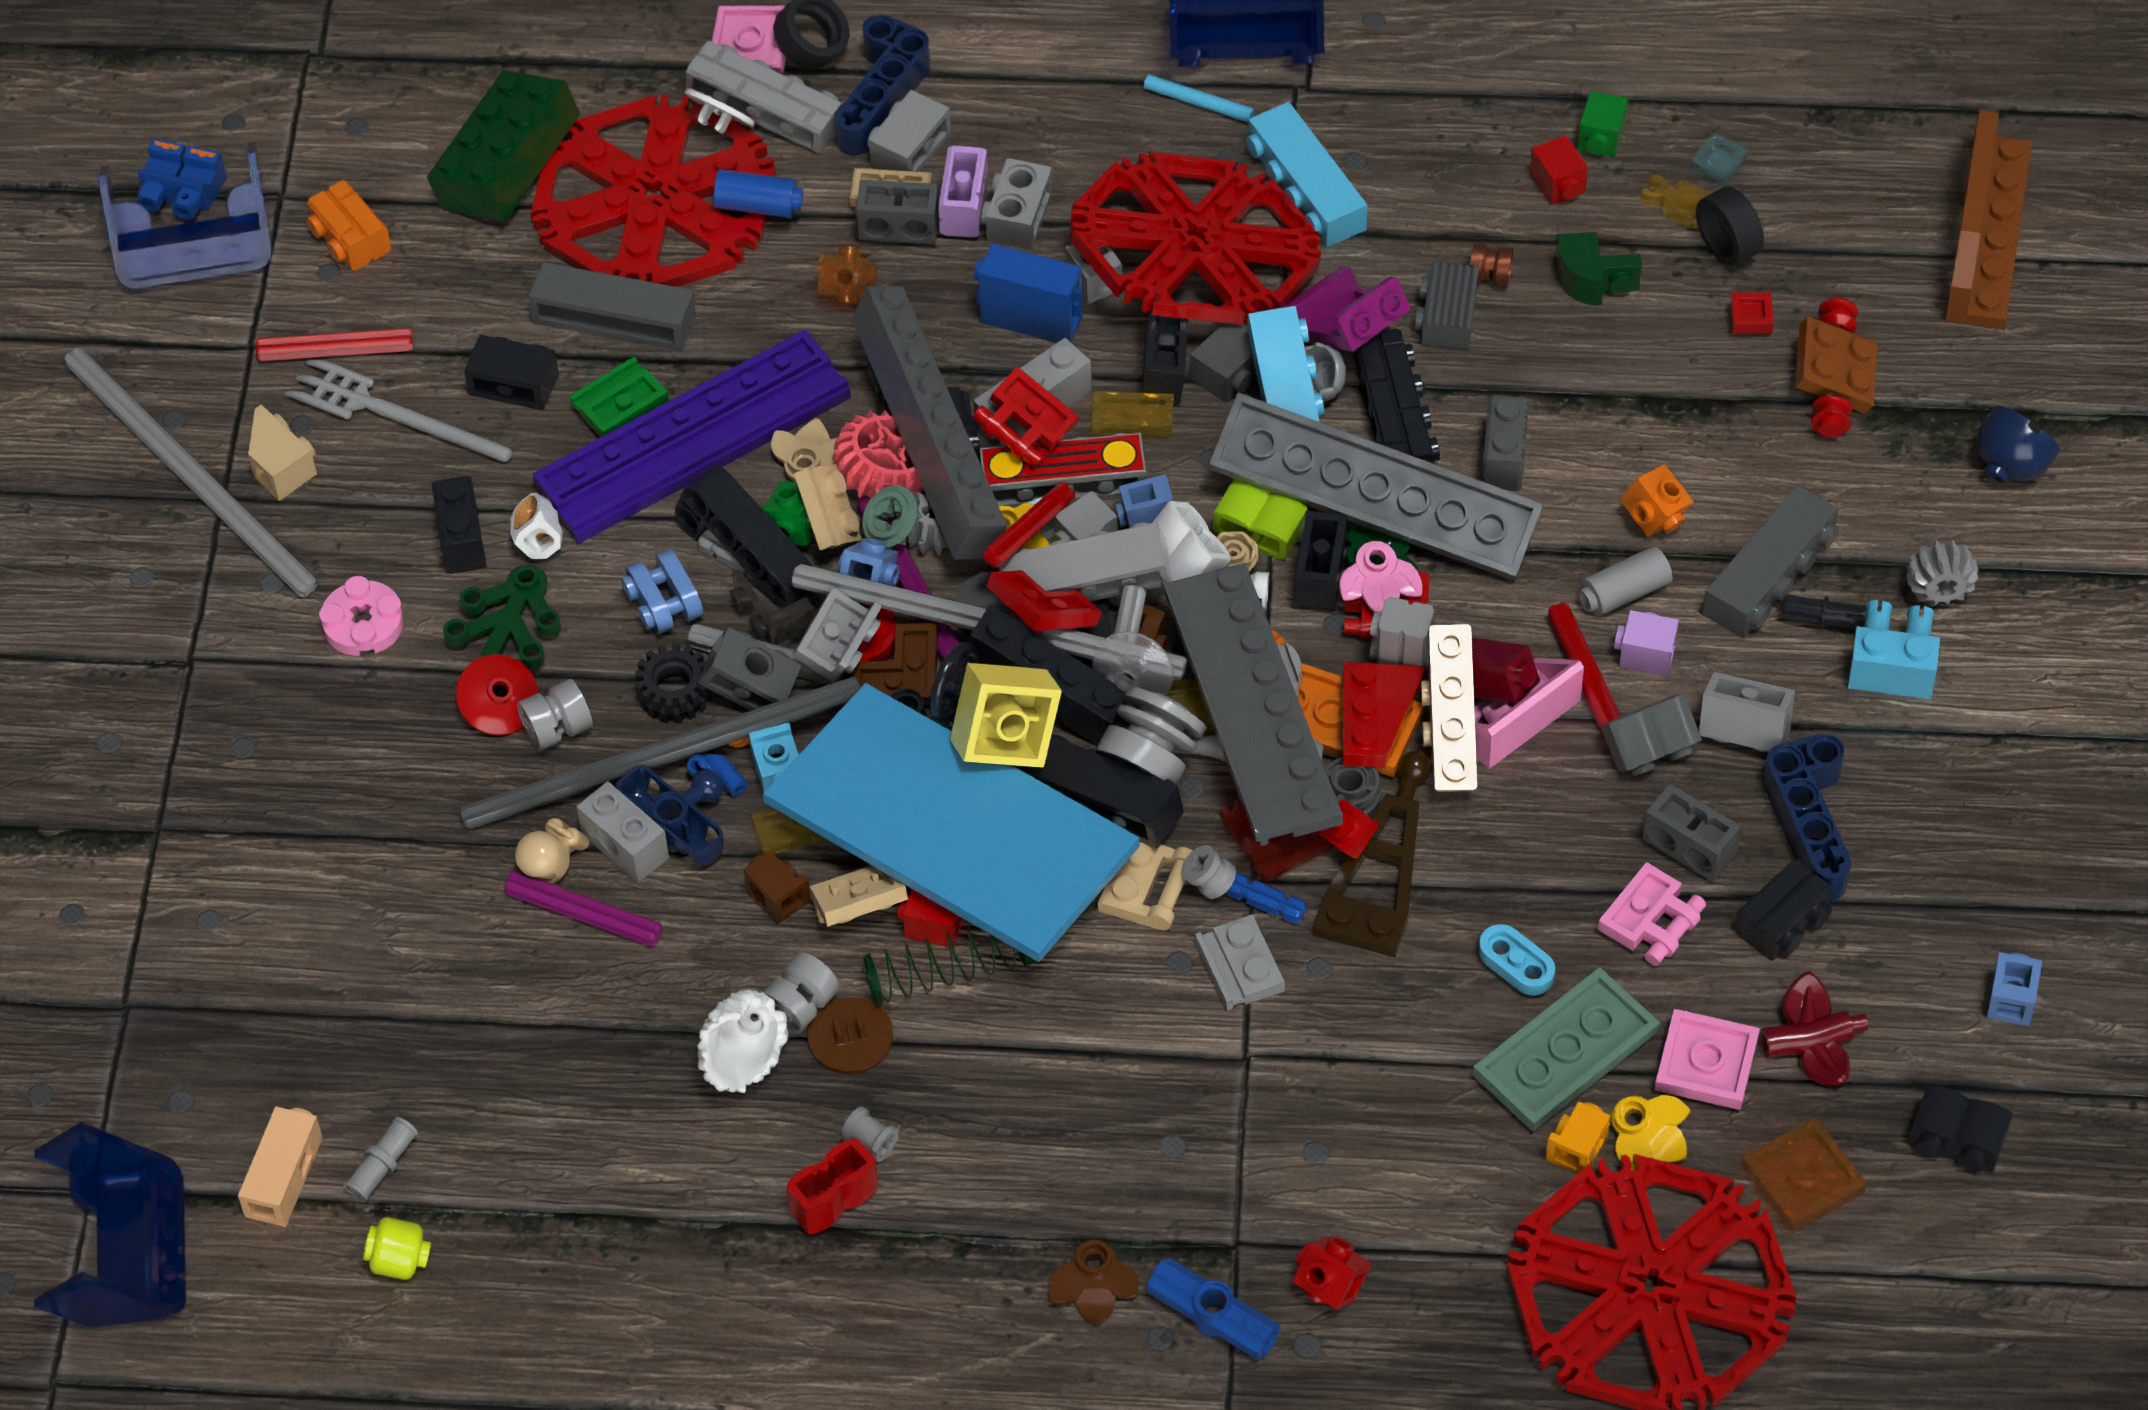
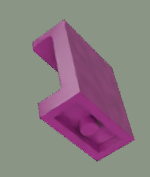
M1340 266L1284 306H1296L1298 319L1305 318L1309 335V342L1307 343L1315 344L1318 342L1329 345L1332 348L1351 352L1411 310L1396 277L1389 276L1372 289L1360 288L1351 268L1347 266Z

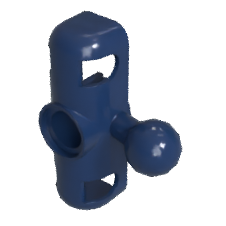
M642 765L634 767L617 782V789L665 830L667 845L673 846L681 854H689L692 862L698 866L710 865L720 856L724 847L722 829L694 806L700 801L710 803L718 800L724 789L723 781L719 774L711 770L698 772L691 781V788L682 794L678 793L648 767ZM650 778L660 788L659 795L651 796L646 792L650 784ZM675 817V819L665 820L667 818ZM709 826L718 835L710 844L704 840Z

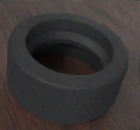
M791 0L776 15L773 25L774 38L780 51L792 63L807 69L816 70L827 66L847 47L850 36L848 21L842 10L832 0ZM796 14L811 17L823 28L827 36V48L816 47L800 34L796 26Z
M1723 187L1702 198L1697 203L1696 220L1698 228L1706 245L1718 260L1726 265L1735 266L1758 254L1763 249L1764 233L1760 219L1750 201L1739 190L1733 187Z

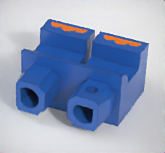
M152 138L148 147L149 159L144 169H139L137 172L141 185L137 196L140 208L155 213L159 211L163 202L171 203L174 215L190 221L198 210L209 211L227 179L221 152L188 146L186 150L184 144Z

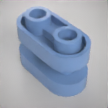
M672 549L655 555L658 568L648 571L644 563L640 561L626 567V576L621 578L623 588L629 600L637 599L640 605L638 613L646 630L653 628L658 635L674 628L671 617L674 614L681 612L687 622L704 615L697 591ZM664 583L672 598L664 600L657 585Z

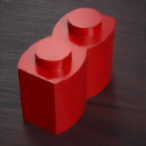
M853 1138L833 1147L826 1154L822 1163L807 1166L791 1178L786 1186L789 1213L808 1235L827 1229L838 1220L843 1210L861 1205L875 1193L879 1186L875 1157L857 1138Z

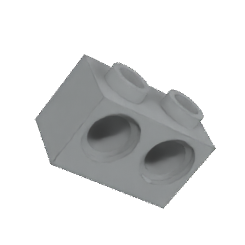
M1007 158L1002 173L996 172L992 184L993 198L991 202H985L982 210L981 224L986 225L988 242L1028 250L1033 249L1053 193L1052 167Z

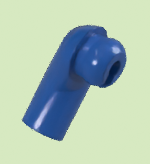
M697 754L687 761V771L692 777L703 770L714 771L722 778L724 787L733 797L741 795L748 787V782L730 760L723 755Z

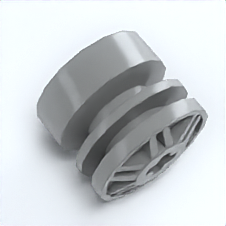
M1130 686L1124 698L1133 707L1119 705L1116 710L1119 717L1130 725L1129 728L1109 725L1095 751L1122 764L1130 763L1140 771L1164 781L1169 779L1177 785L1186 765L1172 753L1173 750L1193 753L1197 745L1186 735L1201 738L1207 727L1202 721L1192 715L1187 708L1171 698L1157 692H1149L1139 687Z

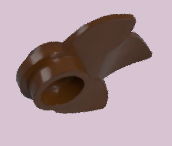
M1089 1240L1082 1243L1073 1253L1072 1262L1064 1264L1055 1270L1049 1285V1297L1052 1304H1064L1075 1301L1081 1316L1093 1325H1099L1111 1316L1115 1308L1116 1297L1131 1299L1136 1298L1138 1295V1278L1135 1271L1130 1266L1117 1261L1113 1249L1099 1240ZM1092 1260H1097L1101 1262L1102 1265L1096 1268L1088 1267L1087 1263Z

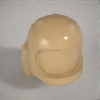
M552 818L545 825L546 832L534 831L523 836L515 850V861L524 874L556 884L565 875L569 867L570 853L574 852L575 849L578 851L585 850L589 845V838L560 819Z

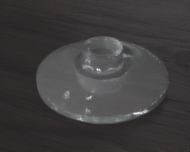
M1119 632L1110 635L1100 643L1093 656L1092 669L1115 683L1123 691H1127L1130 686L1166 696L1172 686L1174 672L1168 654L1156 641L1143 634ZM1124 673L1130 674L1134 680L1125 676ZM1126 702V706L1133 707L1131 704Z

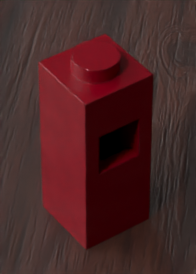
M1472 637L1474 697L1516 703L1540 682L1529 645Z

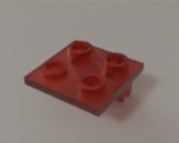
M1236 800L1234 802L1232 811H1229L1227 806H1224L1219 813L1221 822L1265 883L1336 847L1319 834L1321 830L1293 837L1292 833L1270 838L1269 844L1260 846V843L1256 842L1240 801Z

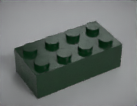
M508 70L501 71L427 175V179L442 210L503 222L508 219L580 115L566 81Z

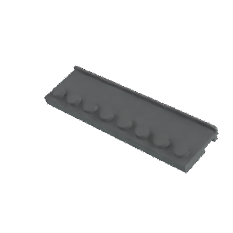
M1246 563L1168 583L1166 579L1162 580L1163 593L1256 842L1263 846L1269 844L1270 838L1292 833L1293 837L1342 825L1341 809Z

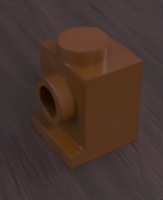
M772 851L757 855L744 868L747 893L777 925L811 902L808 878L804 874L798 876L796 870L788 861L781 862Z

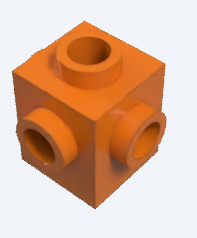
M1665 464L1638 477L1619 499L1648 538L1662 530L1669 534L1680 527L1686 520L1683 514L1694 503L1685 488L1678 482Z

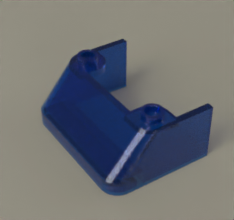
M1168 0L1170 59H1178V67L1201 66V59L1292 57V64H1315V56H1323L1325 54L1324 0Z
M256 142L248 143L247 148L252 182L239 184L231 190L227 200L229 217L152 228L150 214L142 204L135 201L116 203L109 165L100 167L97 177L117 278L123 285L134 289L253 271L261 269L268 264L272 256V240Z
M79 1122L35 1149L34 1158L69 1171V1187L73 1199L83 1208L97 1213V1277L81 1271L34 1299V1307L90 1328L166 1320L182 1311L186 1304L184 1178L177 1163L168 1156L83 1122Z

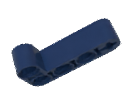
M883 14L868 17L862 25L864 55L867 61L874 65L835 115L838 148L841 152L850 156H858L869 150L867 142L871 131L876 126H881L897 101H902L910 90L915 91L931 68L929 37L921 29Z
M1817 734L1773 747L1767 755L1763 784L1795 858L1809 868L1813 875H1818L1831 885L1833 890L1831 901H1835L1846 892L1851 860L1820 790L1835 785L1839 780L1845 750L1843 743L1834 735ZM1809 838H1816V839H1819V840H1818V841H1815V840H1811V839H1809Z

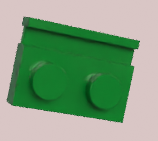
M635 357L630 358L569 396L571 407L581 413L584 421L600 438L669 402L668 391L645 367L642 368L638 364V360Z

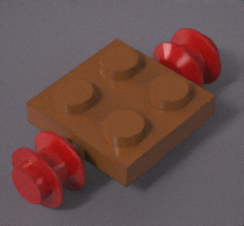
M1834 297L1821 303L1818 308L1819 320L1807 316L1799 325L1795 387L1820 396L1812 404V413L1814 415L1811 418V427L1817 433L1829 438L1838 437L1849 431L1851 428L1849 416L1852 413V409L1866 414L1874 406L1877 342L1854 334L1857 330L1855 319L1858 316V308L1854 303L1842 297Z

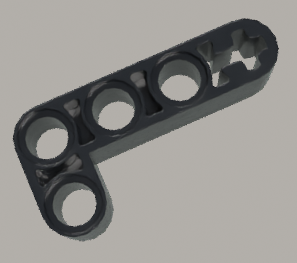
M715 466L683 489L675 507V516L685 532L697 537L706 529H709L768 596L781 607L789 606L808 592V590L796 588L792 585L793 571L800 564L814 566L727 470L720 466Z

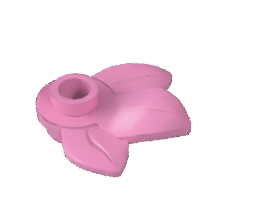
M1370 541L1361 546L1357 552L1355 564L1343 572L1339 583L1343 601H1351L1363 597L1373 613L1375 611L1382 612L1385 600L1389 597L1398 599L1400 595L1410 598L1421 597L1423 587L1415 567L1406 561L1397 559L1394 550L1388 544L1381 541ZM1379 555L1383 558L1384 563L1375 565L1370 561L1369 557Z

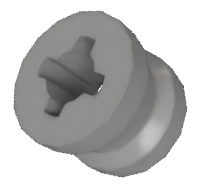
M1203 845L1193 850L1186 858L1182 867V877L1189 884L1198 886L1201 894L1209 899L1218 898L1226 893L1236 876V869L1233 864L1227 859L1220 858L1219 853L1209 845Z

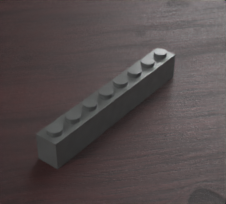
M867 286L852 317L857 334L953 559H983V552L988 548V545L1005 531L1007 524L903 286Z

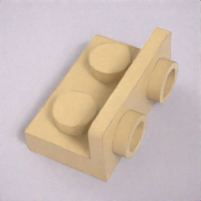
M872 865L810 886L817 918L820 923H826L827 927L838 923H846L855 917L876 910L888 909L894 904L908 900L905 884Z

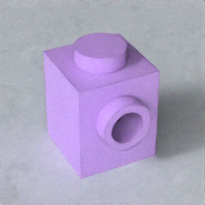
M1630 610L1626 626L1618 625L1614 649L1621 650L1619 667L1668 676L1676 646L1679 620L1659 616L1653 612Z

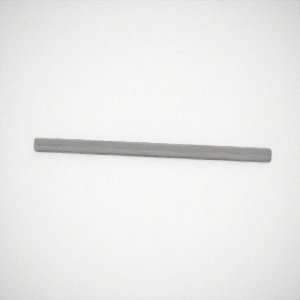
M75 347L65 355L64 359L67 367L298 596L307 597L316 590L315 577L82 348Z
M804 564L795 567L792 576V585L796 588L827 595L834 587L857 603L871 606L876 601L882 605V609L972 631L986 611L985 608ZM1006 614L1012 619L1022 624L1023 626L1027 627L1024 624V620L1021 617ZM1066 628L1051 629L1046 632H1037L1030 629L1070 655L1177 681L1183 678L1186 671L1187 660L1182 656Z

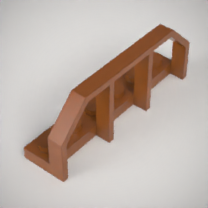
M1979 107L1945 321L2005 330L2033 141L1996 136L1999 110Z

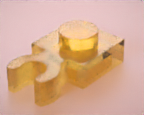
M1651 175L1649 188L1656 190V192L1643 188L1640 202L1648 207L1662 206L1663 217L1698 230L1696 205L1702 198L1713 192L1680 179L1676 186L1673 187L1662 176Z

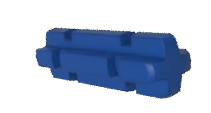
M1236 872L1235 880L1226 892L1228 896L1239 901L1245 898L1247 899V904L1275 916L1281 913L1283 914L1282 919L1294 924H1299L1302 921L1307 910L1305 900L1293 895L1287 898L1285 897L1286 892L1257 880L1251 883L1249 882L1250 877Z

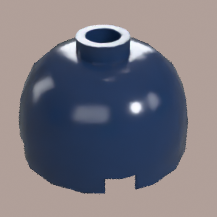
M2002 406L1992 408L1985 417L1977 434L1976 447L1980 458L1986 464L1984 471L2001 483H2004L2007 479L2015 482L2032 481L2042 476L2059 454L2060 448L2057 442L2043 429L2037 434L2028 427L2031 420Z

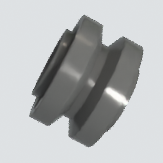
M1342 757L1330 762L1325 767L1338 804L1341 799H1345L1372 817L1380 805V777L1375 767L1343 766Z

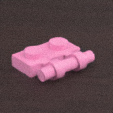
M1646 862L1599 919L1598 930L1632 951L1636 949L1642 940H1645L1651 944V948L1644 955L1645 959L1651 965L1658 966L1665 957H1671L1678 949V940L1686 930L1691 931L1700 921L1699 914L1706 907V902L1698 895H1693L1687 903L1678 899L1682 883ZM1664 913L1673 918L1665 930L1656 925Z

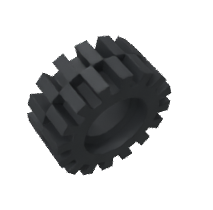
M672 643V650L666 651L665 644L658 646L659 654L657 655L652 650L647 652V661L641 659L638 663L639 670L635 671L638 700H640L642 709L644 711L648 709V714L653 719L660 714L661 722L668 723L669 717L675 718V724L683 723L682 715H687L689 720L696 718L695 709L702 713L706 709L705 702L710 703L712 697V690L698 684L706 664L703 655L699 651L694 654L693 647L686 645L684 651H680V644ZM670 676H682L689 679V684L680 690L666 691L658 687L659 682Z

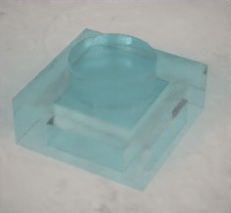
M1714 133L1693 156L1692 167L1725 184L1746 161L1747 150Z

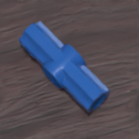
M1169 1257L1164 1261L1161 1260L1154 1269L1147 1284V1293L1193 1320L1196 1329L1201 1334L1208 1337L1219 1336L1258 1361L1262 1357H1266L1280 1333L1279 1324L1233 1297L1231 1289L1225 1283L1217 1280L1207 1281ZM1210 1305H1216L1221 1307L1222 1310L1218 1312H1209L1206 1311L1204 1308Z

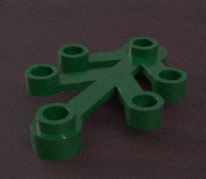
M521 565L513 569L509 573L507 581L484 591L477 587H469L463 590L460 594V603L463 612L468 615L480 614L486 606L506 599L509 600L503 609L472 621L465 622L461 619H451L446 622L443 627L446 643L452 647H460L465 645L469 639L492 631L479 656L480 658L487 655H500L511 634L519 649L521 663L528 669H536L542 666L545 661L543 646L541 643L533 640L521 613L525 605L529 604L536 616V628L540 635L552 637L560 632V616L557 611L549 608L543 596L548 586L546 573L535 565ZM470 599L479 600L473 604L467 603ZM548 620L554 621V623L551 625L542 624L543 622ZM453 631H462L459 635H451ZM528 653H538L535 657H526ZM496 685L492 687L493 692L496 689Z

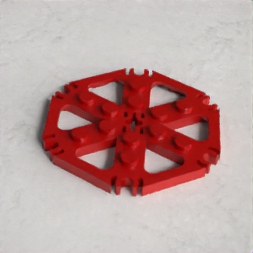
M657 94L577 119L566 134L569 141L560 142L541 170L531 209L533 227L535 231L548 228L538 232L540 243L544 245V250L573 268L680 287L737 268L736 263L742 264L744 262V253L739 249L740 247H747L754 252L757 250V241L760 244L762 243L767 215L748 213L744 217L734 218L720 209L714 208L713 205L703 199L714 196L715 181L719 169L776 177L774 159L769 157L761 160L760 158L768 156L766 143H763L762 138L731 120L723 134L734 141L732 147L683 163L690 128L699 122L698 117L703 105L694 101L690 109L688 97L683 96L681 104L672 107L669 106L668 94H663L660 98V106H658ZM712 112L708 125L715 129L721 116ZM635 117H645L650 122L641 161L602 139L598 135L599 131L606 126ZM561 166H570L605 188L564 202L557 201L552 197L558 170ZM658 190L661 191L660 196L653 194L647 197V192L656 193ZM625 224L618 255L612 260H601L573 243L574 240ZM667 227H670L708 251L707 254L673 266L659 264Z
M1149 152L1148 155L1140 153L1137 165H1134L1124 157L1122 158L1121 166L1116 160L1073 204L1070 216V225H1072L1070 231L1071 243L1117 299L1125 291L1124 303L1128 304L1133 298H1140L1143 300L1141 311L1148 312L1153 307L1152 315L1244 325V321H1248L1249 313L1284 308L1318 270L1321 259V250L1318 249L1320 244L1319 231L1314 230L1305 219V215L1291 202L1285 192L1272 178L1266 184H1264L1266 174L1262 172L1258 177L1250 178L1246 176L1248 166L1243 164L1237 168V161ZM1171 177L1209 180L1216 185L1195 206ZM1123 190L1132 193L1148 213L1100 207L1114 192ZM1264 206L1269 208L1286 228L1241 224L1238 222L1252 207ZM1109 246L1112 248L1146 250L1152 253L1133 273L1120 275L1100 253L1099 249ZM1243 261L1265 263L1267 265H1282L1289 268L1292 273L1276 291L1264 287ZM1196 269L1221 298L1224 305L1215 307L1212 304L1197 302L1178 303L1170 295Z
M1626 1154L1621 1155V1171L1619 1172L1608 1170L1605 1160L1600 1159L1597 1169L1598 1177H1596L1592 1170L1591 1162L1518 1224V1231H1515L1513 1244L1523 1246L1527 1251L1518 1253L1510 1250L1508 1254L1506 1271L1533 1361L1538 1355L1542 1354L1539 1360V1368L1541 1370L1547 1368L1551 1363L1562 1365L1563 1369L1556 1374L1555 1383L1559 1386L1566 1384L1565 1391L1635 1410H1670L1666 1401H1671V1410H1683L1681 1401L1691 1399L1696 1403L1698 1410H1705L1707 1394L1713 1409L1785 1345L1786 1338L1789 1335L1790 1325L1779 1322L1776 1317L1786 1316L1793 1318L1797 1297L1767 1208L1758 1216L1761 1208V1202L1758 1199L1750 1206L1739 1205L1737 1201L1743 1197L1744 1187L1741 1184L1734 1187L1735 1180L1642 1155L1633 1154L1632 1162L1636 1170H1631L1632 1163L1630 1158ZM1660 1185L1700 1196L1706 1205L1662 1242L1646 1190L1651 1186ZM1582 1200H1595L1602 1207L1615 1250L1551 1233V1227ZM1747 1240L1752 1242L1758 1249L1768 1279V1287L1761 1289L1701 1272L1736 1242ZM1649 1277L1657 1278L1658 1286H1655L1653 1292L1644 1290L1645 1283L1643 1282H1647ZM1547 1281L1600 1296L1557 1334H1553L1545 1330L1542 1325L1532 1290L1537 1283ZM1687 1319L1742 1333L1750 1339L1752 1347L1723 1374L1719 1376L1706 1375ZM1639 1327L1656 1378V1385L1651 1390L1639 1391L1600 1380L1594 1373L1595 1365Z

